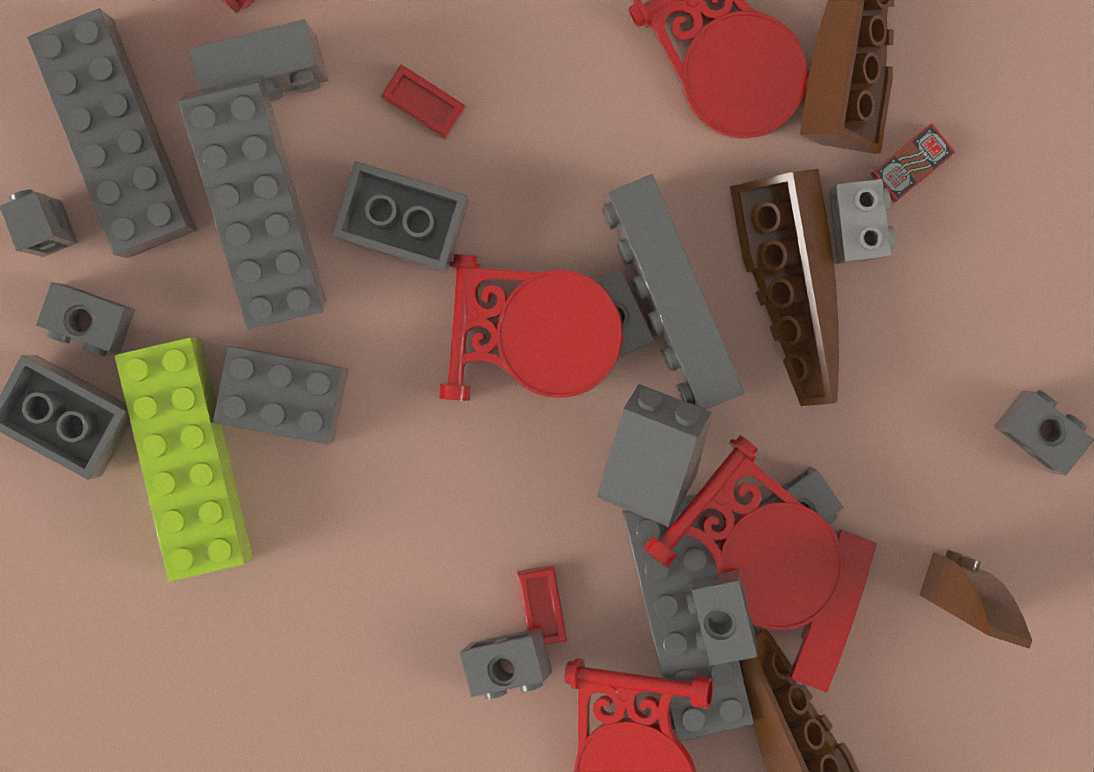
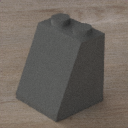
M638 384L623 408L597 498L669 527L697 476L712 412Z

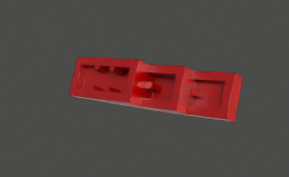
M842 529L839 530L837 535L843 554V576L839 590L829 607L818 618L805 625L801 634L803 641L789 674L791 679L826 693L831 685L854 622L877 544Z

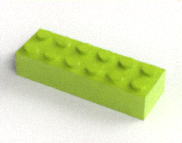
M190 337L115 355L168 582L246 564L253 559L222 425L213 423L216 399L201 338Z

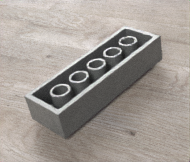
M98 8L27 36L113 254L129 258L197 231L113 19Z
M254 77L185 93L178 101L247 330L322 313L326 297L264 77Z
M653 174L608 192L605 200L606 204L603 205L604 208L602 209L604 218L609 229L616 228L621 240L616 244L619 254L625 265L632 264L636 274L634 279H631L634 290L639 300L646 298L651 313L646 315L650 328L655 336L661 334L666 348L661 350L663 359L669 371L676 370L681 383L676 385L680 399L706 410L744 394Z
M696 494L685 496L669 527L629 510L622 511L661 677L693 682L695 675L713 677L714 691L709 709L693 707L691 705V698L672 697L670 715L676 737L680 742L754 724L739 661L710 666L707 653L700 654L698 649L696 630H701L698 615L692 617L690 615L686 593L692 592L693 579L717 574V567L711 553L699 540L692 536L684 535L672 549V552L677 557L666 568L643 549L652 536L658 540L662 538ZM704 512L692 525L701 531L702 521L705 518ZM715 612L710 616L712 621L719 625L730 622L728 614L725 612Z

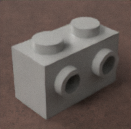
M876 179L843 183L829 189L837 264L883 259L891 256V249L895 247V234L893 227L888 226L886 211L890 210L891 199L888 188H883V180Z

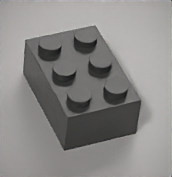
M305 19L189 49L200 90L263 76L270 102L283 98V92L297 89L298 93L311 92L320 88L319 83L328 81L317 37Z
M354 161L332 236L343 242L447 273L469 199L467 195Z
M227 346L213 423L326 445L334 443L348 368Z
M21 355L0 394L1 433L87 480L103 475L131 424L126 403L38 355Z

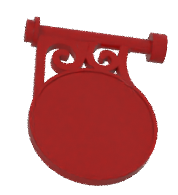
M633 0V5L628 7V11L637 28L643 25L646 28L652 27L682 84L685 99L690 109L706 127L726 137L750 139L773 132L794 115L806 91L808 67L801 44L786 25L769 15L759 13L749 6L745 0H723L724 6L718 11L711 10L706 5L705 0H649L645 3H642L641 0ZM710 0V3L713 5L718 2V0ZM732 4L739 10L729 13ZM675 12H683L693 20V27L690 31L683 32L680 29V25L686 21L685 16H679L674 19L671 26L672 34L676 39L683 42L693 39L687 49L683 63L665 28L667 17ZM702 16H704L706 19H712V20H713V21L709 22L705 27L702 28V26H703V18H702Z
M454 254V261H451L449 267L457 268L448 384L440 383L439 399L470 400L471 386L463 385L464 366L470 362L485 361L496 364L508 371L524 388L538 395L551 398H568L584 394L598 386L608 377L621 353L623 323L614 299L598 282L583 274L567 270L528 272L480 269V264L476 263L477 256ZM486 280L524 281L508 298L507 293L502 287L496 285L486 286L481 293L482 301L489 303L491 301V294L494 293L497 295V303L495 307L486 309L479 302L478 289ZM499 317L498 325L489 319ZM475 327L487 328L491 334L489 343L483 345L481 341L486 338V335L476 333L473 335L471 343L478 352L466 353L467 333ZM498 347L500 356L491 352Z
M739 435L736 440L731 439L729 441V445L733 448L731 453L662 538L658 540L652 536L643 549L664 567L668 568L677 557L672 552V549L684 535L694 537L711 553L717 567V574L740 570L754 625L778 631L795 629L818 618L834 600L843 576L841 545L834 530L822 516L803 506L753 463L756 460L754 454L758 449L749 440ZM752 476L782 501L759 505L762 499L761 491L756 485L749 482L741 483L736 490V494L741 497L749 491L751 497L748 502L739 504L735 500L733 491L735 484L740 478ZM708 508L718 510L724 518V526L718 531H713L711 525H718L720 522L713 515H708L703 519L702 531L692 525L702 512ZM732 511L742 515L735 520ZM714 540H722L720 547H718Z
M581 658L567 662L564 673L565 683L571 684L573 689H578V754L575 760L574 772H697L689 752L677 739L670 720V705L673 696L691 698V705L693 707L709 709L714 691L713 677L695 675L693 682L589 668L585 667L584 660ZM641 691L662 694L660 702L652 696H646L641 701V710L645 711L647 707H650L652 710L649 715L643 714L638 710L636 698L637 694ZM597 692L605 693L606 695L599 697L593 706L595 717L604 724L597 727L590 734L591 695ZM613 701L615 702V712L604 710L603 706L609 707ZM626 711L630 718H623Z

